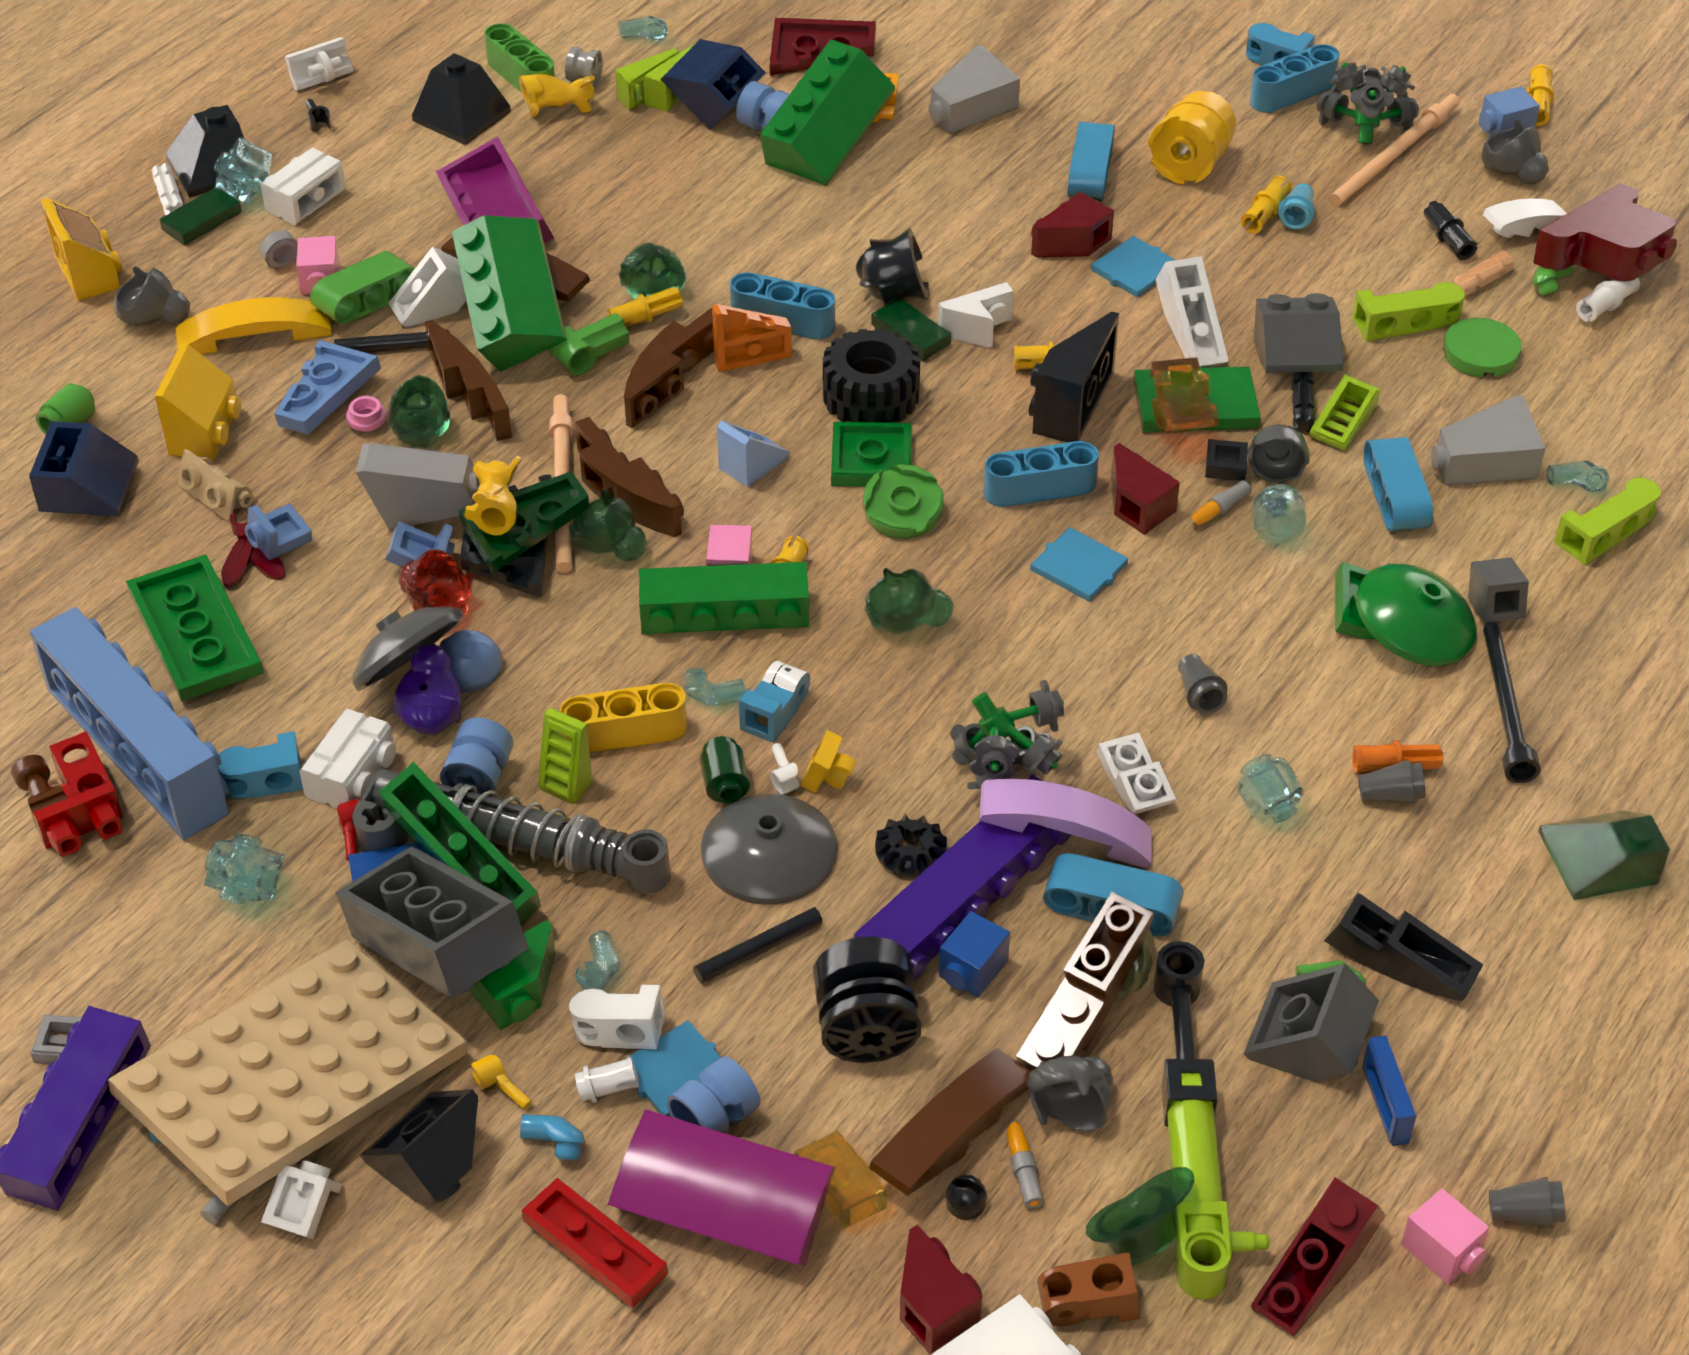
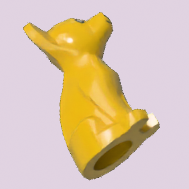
M547 74L522 75L519 77L520 88L532 117L537 116L543 107H562L568 103L576 105L582 113L592 111L590 102L594 98L595 88L592 84L595 80L594 75L577 79L570 84Z
M518 455L509 465L495 460L488 463L478 460L473 465V472L479 479L480 486L477 492L472 495V499L476 503L466 506L464 516L466 519L474 521L478 528L488 534L502 535L508 532L516 522L517 505L508 486L522 459Z

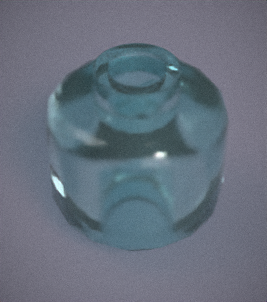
M1284 484L1270 485L1262 489L1255 497L1252 506L1253 524L1257 534L1266 542L1277 545L1287 544L1296 540L1303 533L1306 525L1305 501L1300 492L1292 486Z
M1264 754L1254 758L1240 770L1242 776L1238 780L1237 790L1256 819L1268 820L1272 818L1275 823H1280L1297 813L1298 808L1296 805L1303 797L1304 788L1287 760L1282 757L1273 758L1271 754Z

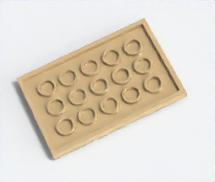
M346 939L108 1079L110 1093L220 1200L229 1206L278 1175L286 1165L292 1166L467 1054L466 1040Z

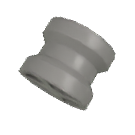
M571 47L565 63L566 79L573 82L577 79L594 75L595 80L592 84L595 86L599 82L602 73V53L597 50H591L588 53L583 52L580 47Z

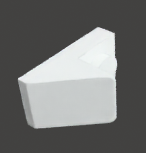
M1005 282L939 303L938 325L951 333L952 340L990 348L993 346L994 326L1012 320L1013 290Z

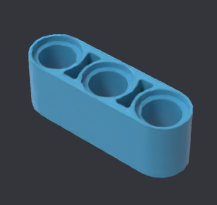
M1319 44L1259 66L1253 72L1250 105L1260 112H1273L1332 89L1334 84H1330L1329 80L1333 79L1332 76L1336 75L1335 69L1338 68L1340 52L1331 45Z
M1079 121L1069 172L1067 196L1074 197L1079 192H1082L1093 199H1104L1113 149L1115 125Z
M749 272L739 273L730 281L731 307L785 317L788 319L792 334L812 339H824L835 332V296L827 289Z
M1407 437L1366 440L1363 451L1364 466L1387 530L1430 528L1433 522L1432 500L1409 439Z
M1075 441L993 454L985 461L984 498L991 505L1006 507L1088 494L1095 489L1097 484L1099 451L1091 443Z
M1066 853L1059 855L1054 861L1043 894V901L1054 912L1093 922L1111 892H1114L1153 912L1154 918L1150 925L1152 936L1161 937L1167 936L1172 932L1184 892L1183 887L1178 881L1166 875Z

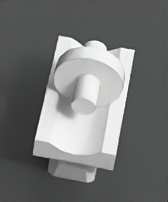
M342 37L284 56L293 88L297 91L322 82H329L334 80V78L354 72L347 54L345 39Z

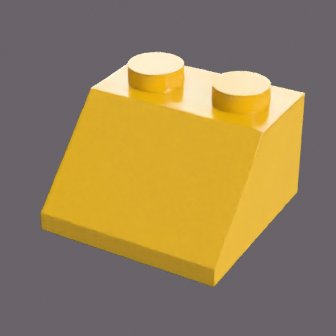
M181 344L154 395L168 455L182 457L184 449H188L198 457H208L214 461L221 445L224 446L227 443L229 428L233 420L238 419L240 416L241 398L236 396L234 382L231 377L190 345Z

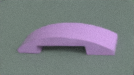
M994 779L985 780L981 785L979 821L1021 833L1030 822L1106 844L1107 858L1148 869L1152 864V829L1135 814L1106 798L1078 788L1038 780Z

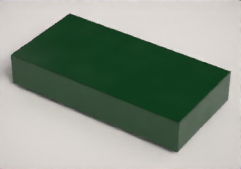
M215 187L159 220L163 231L185 245L238 215L242 210L240 201L219 187Z
M897 298L871 314V324L873 326L883 329V332L889 333L892 331L898 333L899 338H907L911 341V346L917 348L918 357L922 360L927 359L951 344L950 332L901 298Z

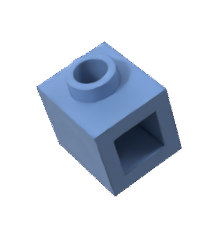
M1522 86L1485 95L1482 112L1479 115V125L1490 137L1500 131L1514 128L1515 120H1520L1525 129L1530 126L1535 128L1540 105Z

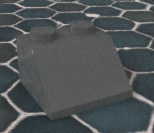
M1320 293L1309 294L1303 298H1290L1286 295L1274 294L1268 298L1256 299L1253 341L1266 373L1343 371L1340 312L1333 297Z
M1346 963L1272 982L1244 1055L1251 1061L1313 1082L1352 1074L1357 1065L1367 1032L1371 1027V1021L1379 1000Z

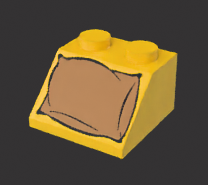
M42 199L41 204L55 258L77 301L119 289L120 283L117 273L122 272L123 268L117 251H112L105 229L98 230L92 217L52 199Z

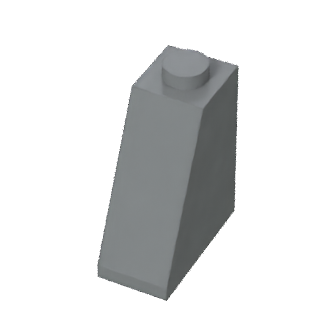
M983 45L975 46L931 87L930 117L946 132L951 134L1019 108L1020 78Z
M1514 396L1441 428L1437 446L1432 447L1431 461L1435 470L1439 469L1444 485L1533 479L1539 476L1545 447L1524 396Z
M367 443L362 445L356 468L358 478L389 530L395 529L399 521L413 526L459 517V510L476 503L472 499V495L477 492L480 486L479 479L473 472L474 464L468 455Z

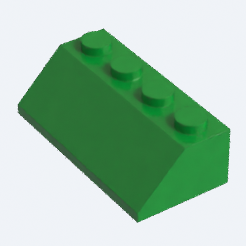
M830 39L760 133L765 164L827 185L894 93L895 85L861 49Z
M484 215L452 231L477 350L491 364L502 372L567 340L540 225L535 218Z

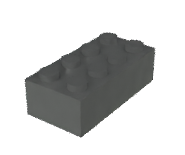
M413 846L335 892L354 939L450 998L470 990L476 982L496 969L507 966L512 962L513 958L529 949L513 901Z

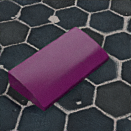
M498 136L436 171L463 225L484 215L535 218L539 222L544 243L554 238Z
M645 1109L626 1151L608 1205L787 1262L806 1266L835 1167Z

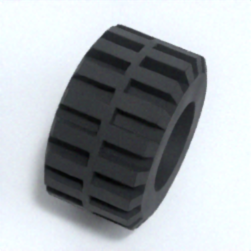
M866 328L858 329V332L855 333L847 332L843 334V338H835L831 342V346L826 347L823 357V401L831 414H837L838 420L842 422L892 423L893 421L901 422L906 419V414L913 413L915 404L919 402L920 357H918L917 348L911 346V341L905 337L899 338V334L892 331L887 333L883 332V329L867 330Z

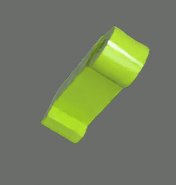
M1450 282L1437 283L1433 288L1380 296H1374L1370 289L1356 291L1352 320L1366 342L1443 328L1460 320L1465 293L1460 286Z
M1642 477L1633 478L1626 483L1625 489L1584 515L1581 516L1571 509L1561 515L1554 543L1586 565L1646 526L1654 518L1656 501L1661 495L1660 487L1650 479Z

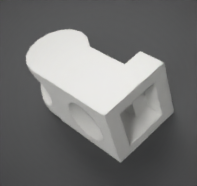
M641 985L639 994H607L600 989H586L577 993L569 1003L576 1039L583 1045L602 1046V1048L657 1050L666 1016L660 985Z

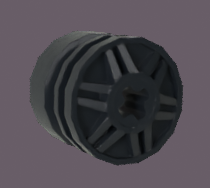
M874 936L858 937L836 943L820 954L813 965V979L816 1002L819 1005L821 1040L823 1046L831 1055L850 1062H880L899 1056L914 1046L921 1035L922 1022L920 1012L918 1011V997L915 994L912 960L904 946L886 938Z

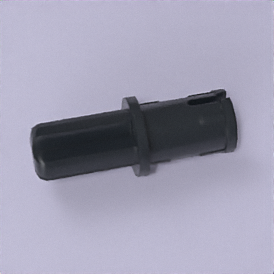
M1437 201L1430 202L1429 206L1424 209V217L1437 231L1436 236L1438 240L1446 242L1459 260H1466L1472 257L1478 249L1476 246L1478 244L1465 231L1463 221L1459 217H1453L1442 203Z

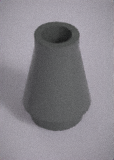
M1190 654L1183 657L1178 664V670L1182 676L1189 706L1204 714H1210L1221 709L1227 700V683L1206 665L1199 655Z
M1408 759L1367 774L1358 775L1361 801L1376 800L1415 804V799L1425 798L1426 796L1423 770L1420 762L1410 764Z
M1543 1177L1499 1190H1489L1492 1221L1505 1220L1551 1228L1553 1227V1222H1565V1204L1561 1181H1549L1548 1177Z

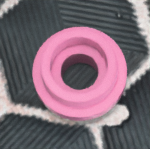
M358 397L349 405L346 413L347 423L351 428L358 431H373L384 424L386 420L385 408L374 397Z

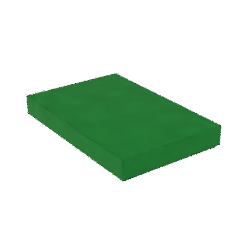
M1249 366L1134 370L1133 382L1142 432L1256 429L1260 426L1261 417Z

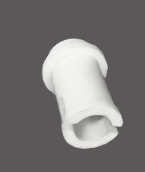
M632 1057L590 1069L589 1065L583 1066V1071L575 1073L576 1084L582 1102L591 1099L593 1104L598 1103V1097L640 1087Z

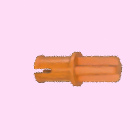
M1393 740L1392 744L1354 745L1352 752V763L1355 773L1373 772L1408 759L1410 764L1420 762L1422 769H1438L1443 764V751L1439 744L1401 745L1399 740Z

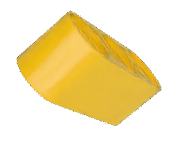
M658 683L578 695L568 698L560 706V712L587 724L590 753L671 741L684 735L687 730L686 694L680 686L673 683Z

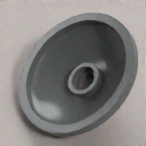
M425 607L412 611L403 617L400 616L398 611L391 613L376 624L380 632L363 649L353 673L352 684L357 691H361L382 680L411 661L413 653L420 646L431 643L435 644L463 621L465 615L460 609L453 607Z
M779 794L754 795L727 805L710 820L703 833L701 842L703 866L713 883L734 898L756 904L786 903L811 893L831 873L837 852L836 836L828 819L809 803Z

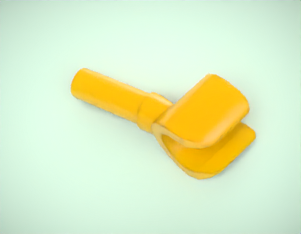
M487 1055L471 1064L473 1068L472 1077L481 1090L496 1083L500 1090L505 1092L523 1110L531 1105L532 1100L506 1076L502 1062L496 1055Z

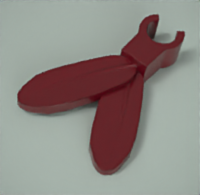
M232 513L230 515L232 531L238 540L232 547L222 567L223 585L225 587H232L240 582L250 562L267 578L282 580L286 574L283 562L279 557L268 560L259 547L254 548L245 533L247 522L237 523L236 514Z

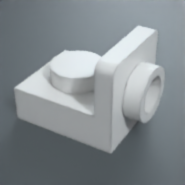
M302 1160L299 1169L286 1165L277 1176L261 1222L313 1239L330 1191L339 1193L342 1184L328 1179L331 1169L305 1160Z

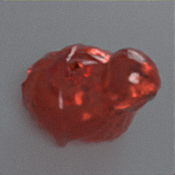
M438 549L427 550L416 560L408 561L401 568L398 582L403 593L407 595L414 611L425 607H453L460 609L464 615L468 612L467 602L471 599L473 575L472 573L464 574L450 554Z

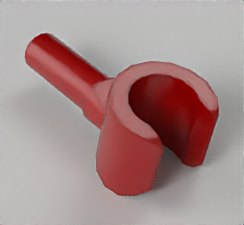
M358 798L337 806L339 826L343 831L347 861H349L348 855L357 854L356 833L352 815L360 801Z

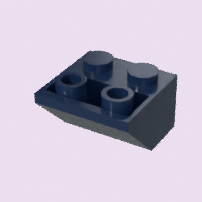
M700 39L660 80L711 130L738 103L745 86L752 81L758 82L766 72L742 47Z
M51 421L29 474L39 512L119 516L139 463L138 455L90 423Z

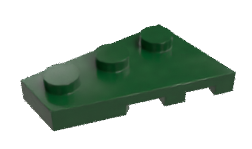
M572 471L511 492L517 505L516 522L508 532L502 535H491L477 527L474 521L466 519L464 516L466 508L459 510L460 523L492 574L590 508L589 495Z

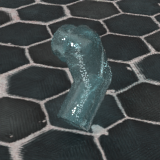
M653 16L618 21L621 38L639 35L652 41H659L668 32L665 21Z
M1577 461L1549 465L1547 467V480L1550 485L1572 483L1589 492H1599L1607 486L1609 473L1605 468L1589 461Z
M692 668L684 673L686 684L683 688L686 694L708 706H718L739 701L746 692L742 679L715 684L707 681V673L702 668Z
M597 931L588 939L594 960L584 962L585 969L578 966L575 973L576 981L583 990H603L620 969V961L611 934L607 931Z

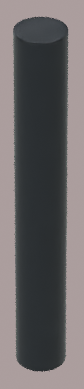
M426 332L334 339V344L361 352L428 347Z
M813 907L693 966L694 974L698 981L703 983L822 924L821 914L817 908Z

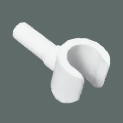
M780 743L774 744L772 751L778 764V769L770 772V778L775 791L779 795H785L800 788V783L796 778L798 767L794 762L790 763L787 760Z

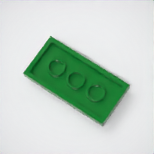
M206 554L126 581L129 594L181 702L263 674L261 661Z

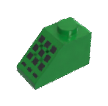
M548 920L524 932L529 949L513 958L512 962L507 966L496 969L476 982L470 989L471 994L500 1030L514 1022L525 1020L542 1006L555 958L553 929Z

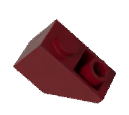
M1079 192L1068 201L1063 202L1044 218L1036 221L1031 231V255L1035 257L1090 256L1112 240L1114 210Z
M1121 443L1115 445L1111 471L1114 515L1145 535L1177 511L1180 482Z
M917 1224L909 1229L900 1291V1321L931 1355L980 1322L983 1295L976 1280L966 1272L962 1274L950 1261L949 1253L943 1243L936 1237L929 1238Z

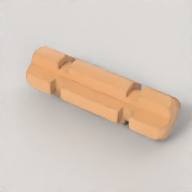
M1500 251L1493 255L1492 258L1486 259L1467 272L1455 277L1454 282L1464 290L1466 297L1513 270L1515 259L1513 255L1509 256L1507 251Z

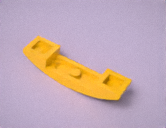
M283 297L253 298L219 305L196 314L175 327L177 349L181 344H188L200 354L217 352L216 340L292 329L294 341L332 336L329 316L314 307L311 301Z

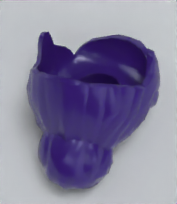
M433 643L422 645L415 650L411 658L412 669L400 680L393 696L394 713L402 719L404 724L420 734L436 735L454 722H460L462 699L461 687L450 670L451 660L442 646Z

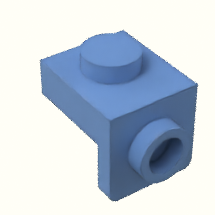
M290 503L265 515L257 505L248 508V521L245 526L246 536L250 544L254 548L259 547L268 560L311 542L312 530Z
M399 521L393 531L385 560L431 579L439 564L446 566L451 558L455 546L454 543L449 542L453 526L444 524L439 535L436 537Z

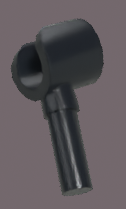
M307 99L305 104L309 110L310 129L316 131V123L324 122L330 128L331 121L328 108L316 106L312 99Z

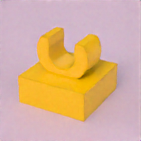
M828 730L825 732L812 754L800 783L801 787L816 793L823 780H825L832 787L843 788L847 776L851 775L856 760L851 756L837 753L843 737Z

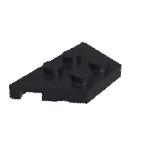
M551 475L539 476L538 480L542 482L550 479ZM516 485L508 487L510 492L518 490ZM464 529L460 555L462 570L533 596H542L547 537L492 574Z

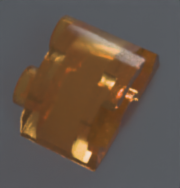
M1197 357L1151 362L1150 378L1154 379L1156 387V398L1151 399L1154 418L1159 429L1164 428L1165 432L1217 427L1218 412L1214 403L1210 404L1209 398L1204 397L1209 395V378L1206 372H1201Z

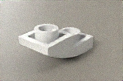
M1530 198L1507 201L1485 209L1483 216L1494 225L1493 230L1496 233L1507 238H1513L1514 235L1530 237L1534 227L1541 229L1567 213L1553 200Z
M1140 733L1099 743L1096 753L1118 795L1133 814L1175 803V795L1159 761L1152 762Z

